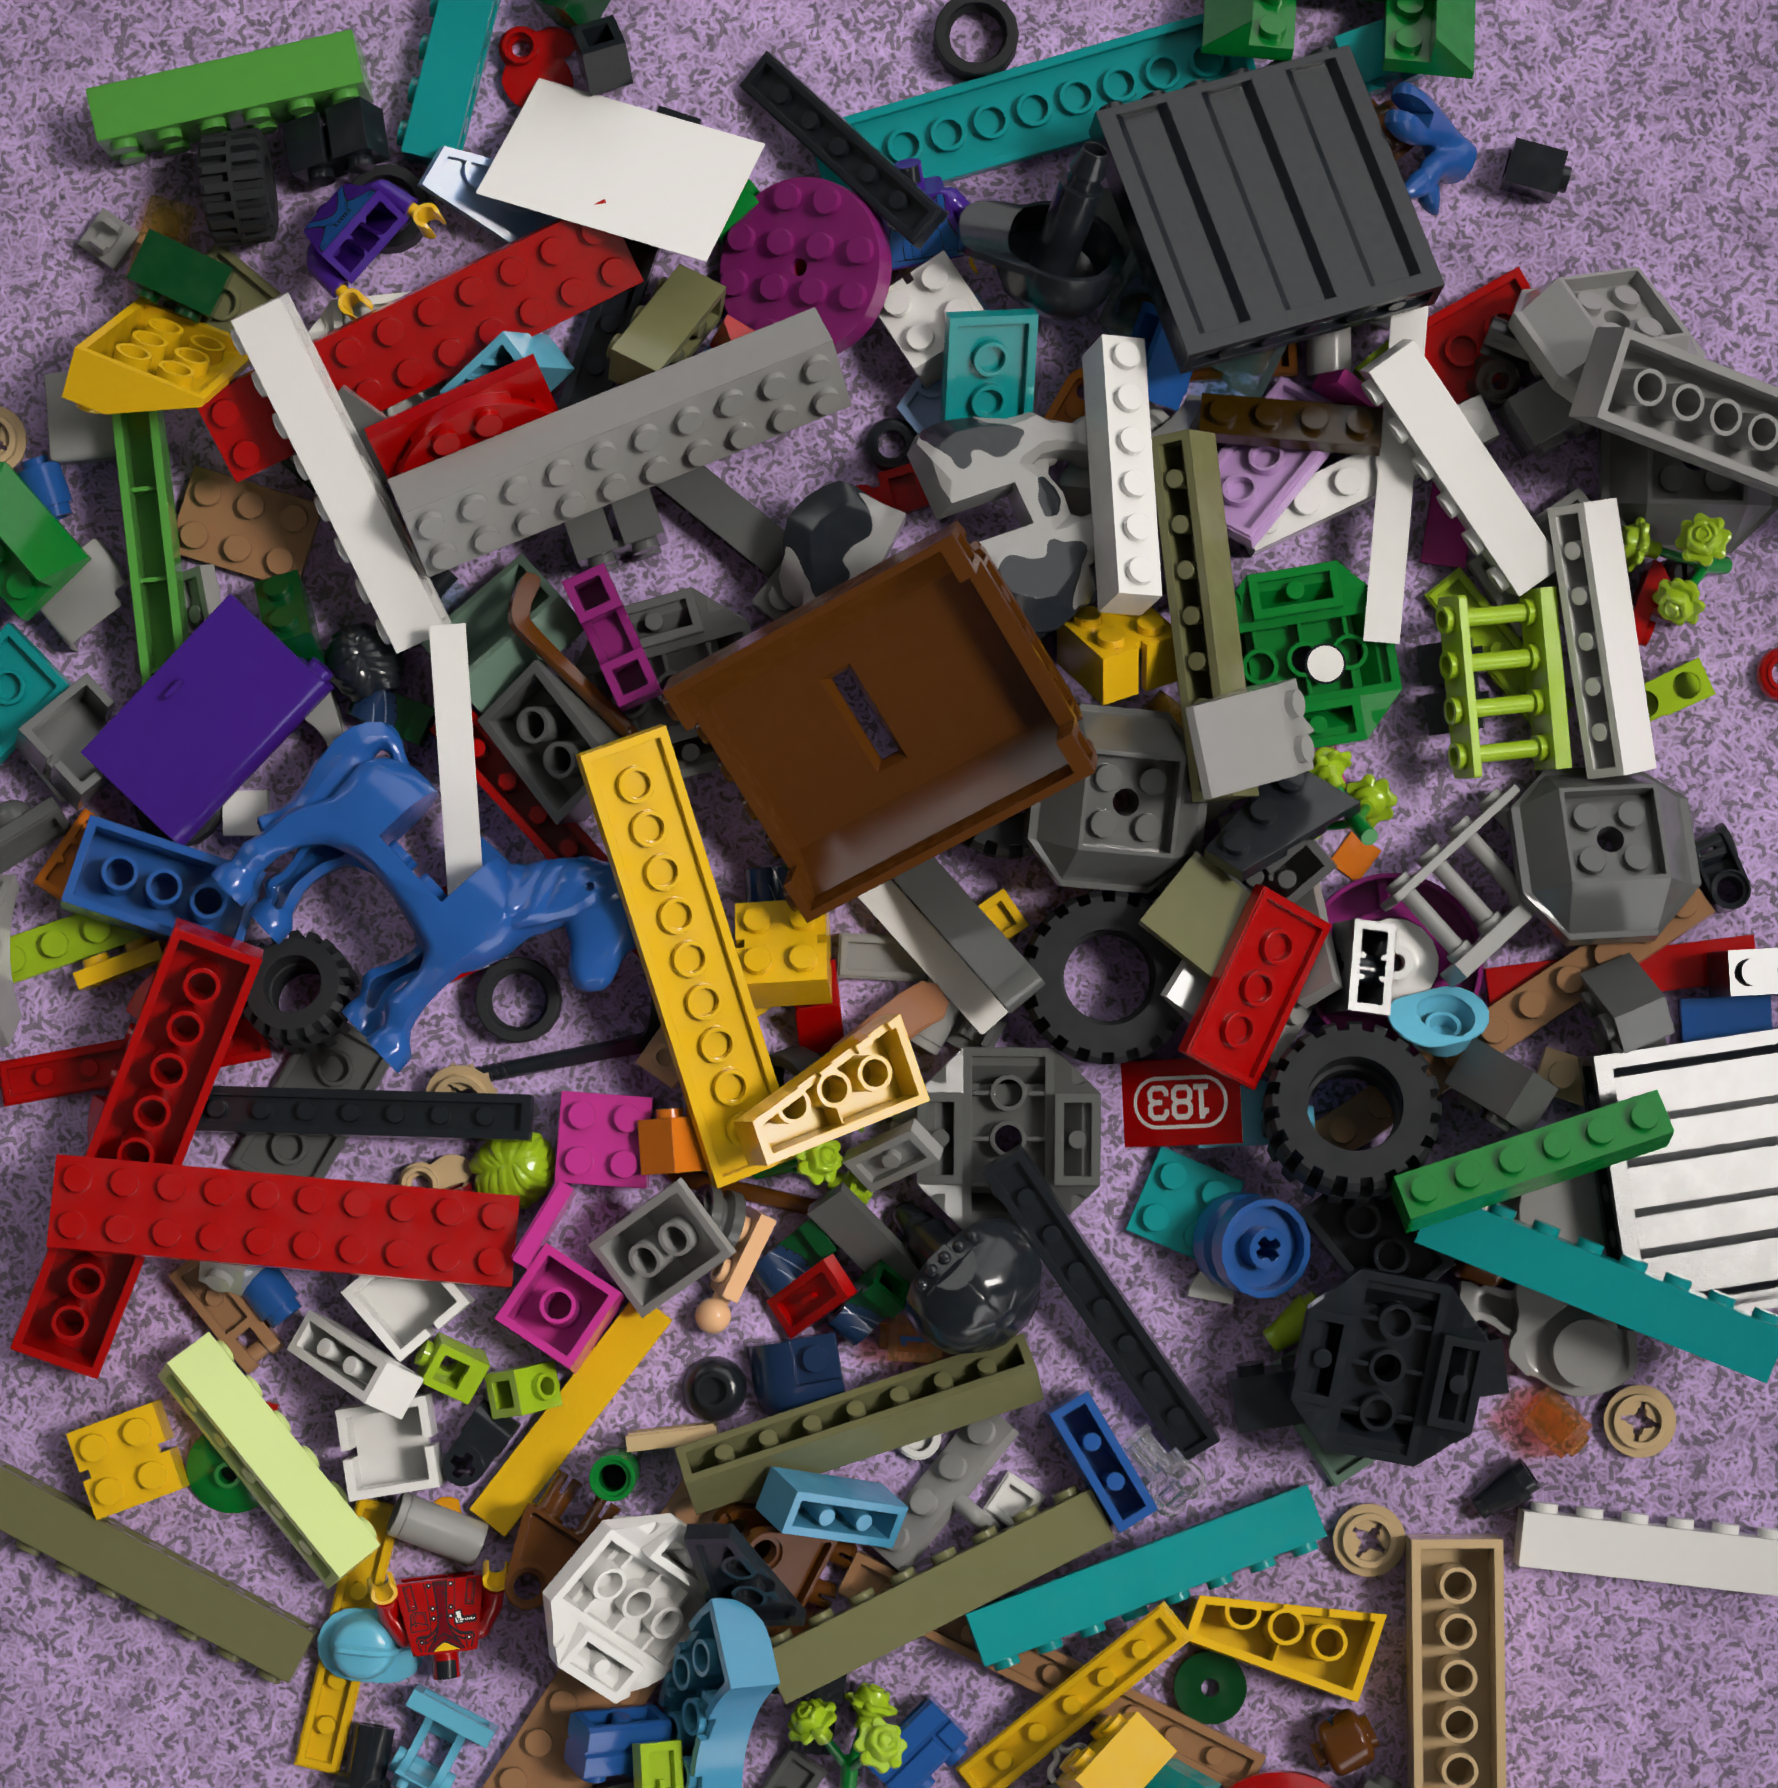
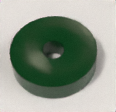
M1205 1649L1190 1654L1180 1663L1173 1679V1692L1178 1706L1185 1715L1203 1724L1214 1725L1223 1723L1238 1713L1246 1698L1247 1684L1241 1667L1234 1659ZM1207 1679H1214L1218 1682V1689L1212 1695H1206L1201 1690L1202 1683Z

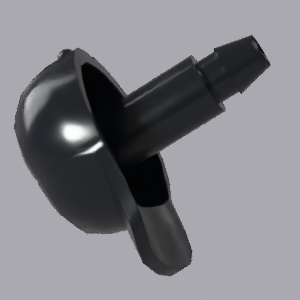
M1086 142L1069 166L1070 171L1061 175L1052 201H1039L1029 204L976 201L967 205L959 217L956 235L960 251L971 258L996 266L1004 292L1025 308H1034L1042 317L1070 321L1089 315L1107 299L1115 286H1119L1124 282V276L1127 274V267L1125 266L1127 259L1123 246L1119 244L1117 235L1110 225L1095 215L1104 193L1103 186L1100 183L1105 178L1108 154L1106 147L1097 142Z
M909 1201L900 1203L894 1209L892 1218L903 1239L909 1242V1252L923 1265L910 1286L905 1307V1315L910 1325L922 1339L949 1354L979 1353L1007 1344L1030 1322L1040 1298L1042 1263L1037 1250L1028 1236L1014 1223L1004 1218L985 1219L970 1225L956 1235L943 1220L933 1219L930 1213Z

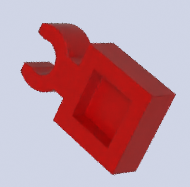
M911 463L877 473L880 483L878 487L873 488L866 484L856 485L857 488L878 502L906 514L931 507Z

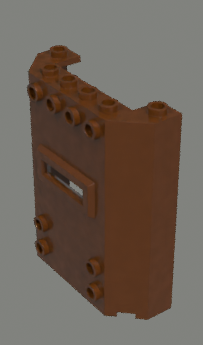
M957 521L673 675L668 679L662 691L664 695L662 698L663 704L669 716L674 721L680 720L686 731L695 727L700 739L706 745H712L719 756L718 765L723 776L728 782H735L743 795L742 804L745 811L752 820H759L767 833L765 839L770 851L776 858L782 857L789 868L783 884L785 887L783 888L785 900L794 912L800 911L807 923L1077 783L1096 771L1098 756L1093 742L1090 739L1086 740L1079 728L1078 721L1084 718L1077 701L985 547L977 540L969 544L965 538L967 537L965 528ZM849 669L898 751L883 759L879 756L832 677Z

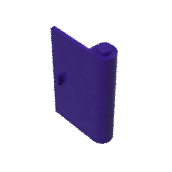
M230 593L80 753L176 843L186 845L334 689V686L329 681L334 675L316 657H313L310 661L298 657L243 603Z

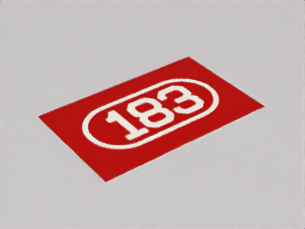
M1192 1058L1121 1063L1125 1147L1243 1143L1240 1084Z

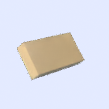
M716 1421L630 1430L625 1436L627 1452L686 1445L719 1434V1427Z

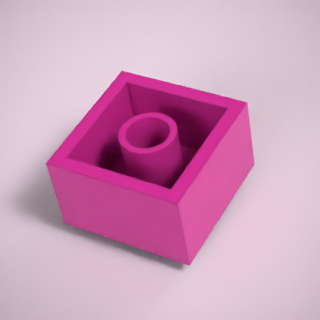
M561 1091L555 1182L649 1188L650 1175H641L637 1120L654 1119L655 1097Z
M545 1243L494 1319L576 1374L626 1298L620 1291L548 1243Z

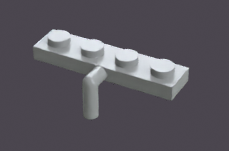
M1000 1415L961 1427L902 1500L909 1508L893 1549L878 1546L872 1547L898 1571H902L911 1567L956 1511L980 1530L995 1525L999 1531V1520L981 1509L968 1496L1020 1432Z

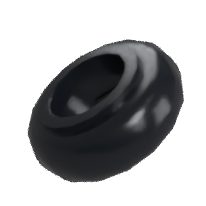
M884 418L874 423L867 431L864 439V453L869 463L880 471H887L909 464L910 461L907 453L917 435L906 421L897 418ZM896 433L903 439L905 449L900 456L888 458L879 452V439L884 434Z

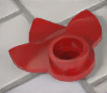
M516 26L503 34L499 42V54L506 65L502 75V85L509 99L517 107L523 108L539 78L574 88L573 75L564 60L575 51L573 38L570 33L553 26L539 31L526 26ZM520 42L527 43L530 46L529 53L523 57H518L513 53L514 46Z

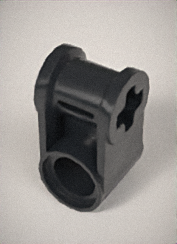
M1719 823L1715 825L1714 831L1694 839L1701 878L1699 889L1716 912L1729 913L1747 903L1752 889L1738 857L1734 840L1724 823ZM1712 846H1716L1715 850H1712L1705 854L1701 853V851L1705 849H1708ZM1720 880H1728L1735 885L1737 898L1734 903L1724 902L1718 896L1717 885Z
M484 1398L461 1429L462 1433L444 1457L442 1470L445 1477L450 1483L457 1486H468L477 1482L495 1457L498 1458L508 1445L511 1437L513 1438L521 1423L512 1417L492 1419L489 1400ZM467 1454H471L474 1457L471 1465L476 1469L475 1473L472 1475L467 1472L461 1477L455 1473L458 1465L453 1461L454 1457L462 1458Z

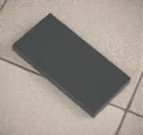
M347 1022L351 1030L346 1036L339 1032L334 1037L337 1044L328 1048L325 1043L319 1045L320 1052L310 1054L303 1047L301 1055L291 1054L272 1087L377 1090L390 1065L367 1042L366 1038L357 1028ZM244 1134L228 1164L240 1171L325 1178L349 1137Z

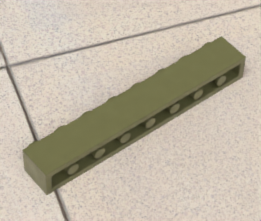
M1186 429L1153 436L1151 439L1155 495L1192 802L1219 803L1259 796L1258 786L1212 799H1203L1185 707L1246 687L1216 435L1211 432Z
M1022 1333L1014 1336L1007 1344L993 1350L958 1354L676 1447L675 1452L697 1515L761 1494L771 1466L821 1474L1044 1400L1037 1367L1025 1336Z
M0 1459V1531L16 1538L14 1543L16 1547L34 1556H39L40 1552L54 1558L56 1560L54 1566L70 1576L79 1577L81 1573L97 1581L94 1587L107 1596L119 1599L120 1595H123L136 1602L134 1608L151 1619L159 1620L161 1616L176 1623L175 1630L188 1639L199 1641L202 1637L217 1645L215 1652L232 1662L239 1663L241 1658L257 1666L255 1673L269 1682L280 1684L281 1680L289 1683L295 1677L320 1628L109 1516L96 1520L92 1507Z
M1076 1484L1052 1495L1055 1504L1041 1511H1038L1036 1504L1023 1509L1011 1516L1014 1522L1013 1525L999 1532L995 1525L990 1526L970 1537L973 1545L959 1552L956 1551L954 1545L929 1557L933 1565L917 1573L914 1567L911 1566L889 1577L891 1586L875 1594L872 1587L864 1589L848 1598L850 1607L836 1614L829 1607L807 1618L808 1628L794 1635L790 1628H787L771 1636L770 1640L780 1680V1685L776 1688L783 1702L788 1704L1115 1539L1092 1489L1084 1488L1079 1491Z

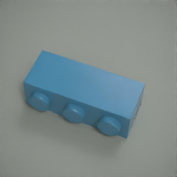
M771 1466L755 1508L784 1534L893 1549L909 1507L879 1482Z

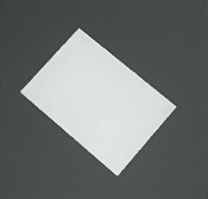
M539 78L475 194L707 262L765 144L600 95L591 96L589 92ZM603 199H605L606 203L594 205L595 203Z

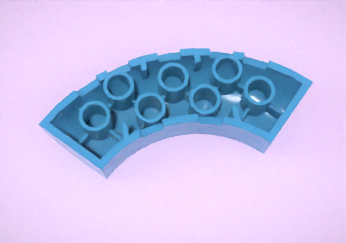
M712 1598L698 1610L689 1622L688 1626L691 1633L686 1642L677 1643L674 1650L676 1657L673 1662V1672L666 1673L658 1703L665 1707L664 1714L671 1720L672 1731L670 1739L682 1741L684 1788H742L745 1753L754 1720L765 1699L772 1690L780 1685L771 1640L764 1622L752 1608L737 1600Z

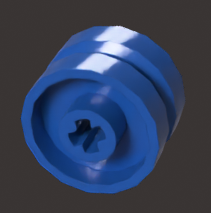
M1246 1191L1228 1192L1213 1200L1200 1214L1193 1233V1254L1199 1270L1211 1283L1254 1298H1272L1290 1290L1303 1276L1310 1258L1311 1236L1304 1218L1292 1205L1275 1198L1260 1196Z

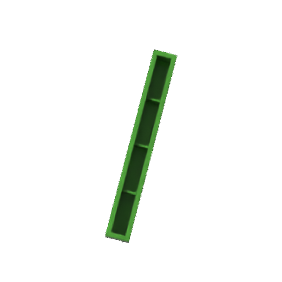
M164 410L111 414L142 686L189 637Z

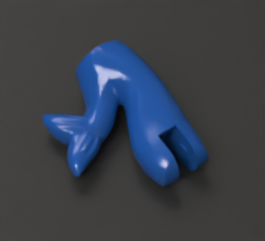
M1401 82L1394 87L1391 95L1392 102L1400 110H1388L1385 113L1384 124L1399 141L1407 145L1421 146L1425 158L1420 163L1418 170L1414 171L1404 184L1410 199L1417 198L1420 206L1427 213L1438 215L1440 207V188L1438 183L1447 185L1463 180L1474 166L1477 149L1455 128L1433 98L1417 86L1408 82Z

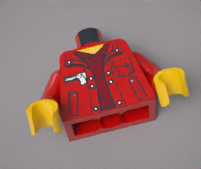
M489 1560L483 1562L482 1573L480 1570L394 1579L393 1573L389 1571L387 1572L389 1580L386 1584L375 1586L371 1577H368L367 1586L370 1597L375 1603L379 1621L396 1644L403 1648H411L413 1656L431 1655L434 1680L453 1679L461 1676L458 1652L477 1649L478 1640L489 1635L502 1609L505 1578L509 1562H504L505 1567L500 1572H491L489 1570Z

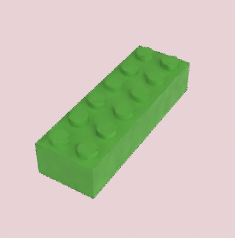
M352 29L85 89L96 140L113 161L119 160L120 164L123 165L140 163L147 159L146 154L161 150L166 155L184 153L190 150V144L200 142L203 134L259 128L261 133L265 135L278 130L277 124L285 123L316 111L325 114V108L359 96L374 103L364 53Z

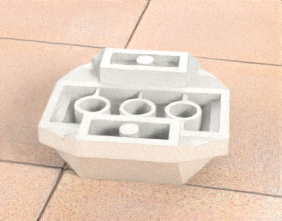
M671 1513L636 1517L615 1515L612 1519L602 1520L542 1592L549 1657L557 1667L615 1704L630 1697V1692L648 1687L665 1678L666 1673L673 1669V1662L676 1657L674 1650L677 1643L686 1642L691 1633L688 1626L689 1622L698 1610L706 1604L684 1541L687 1524Z

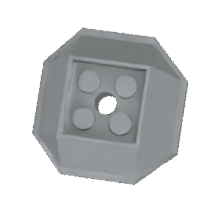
M1639 267L1559 277L1541 287L1523 289L1516 301L1508 323L1509 329L1551 388L1570 403H1573L1597 327H1627L1702 358L1705 357V352Z

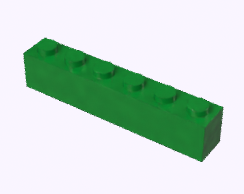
M1656 1089L1396 1175L1393 1178L1390 1193L1407 1234L1668 1146L1675 1130L1659 1091Z

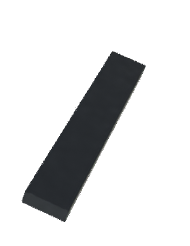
M766 50L739 85L913 246L921 249L949 214L772 53Z

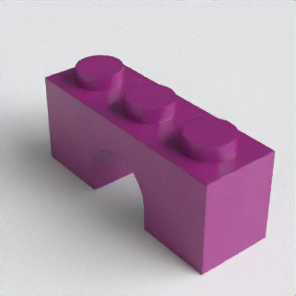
M601 563L562 581L619 709L625 712L662 695L663 690L605 564Z

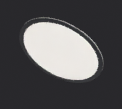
M1323 643L1316 645L1308 652L1305 659V668L1310 678L1315 682L1331 684L1342 677L1346 668V660L1338 647Z

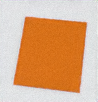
M1351 831L1332 859L1338 865L1336 867L1338 870L1356 881L1364 876L1381 853V850L1373 844L1364 845Z

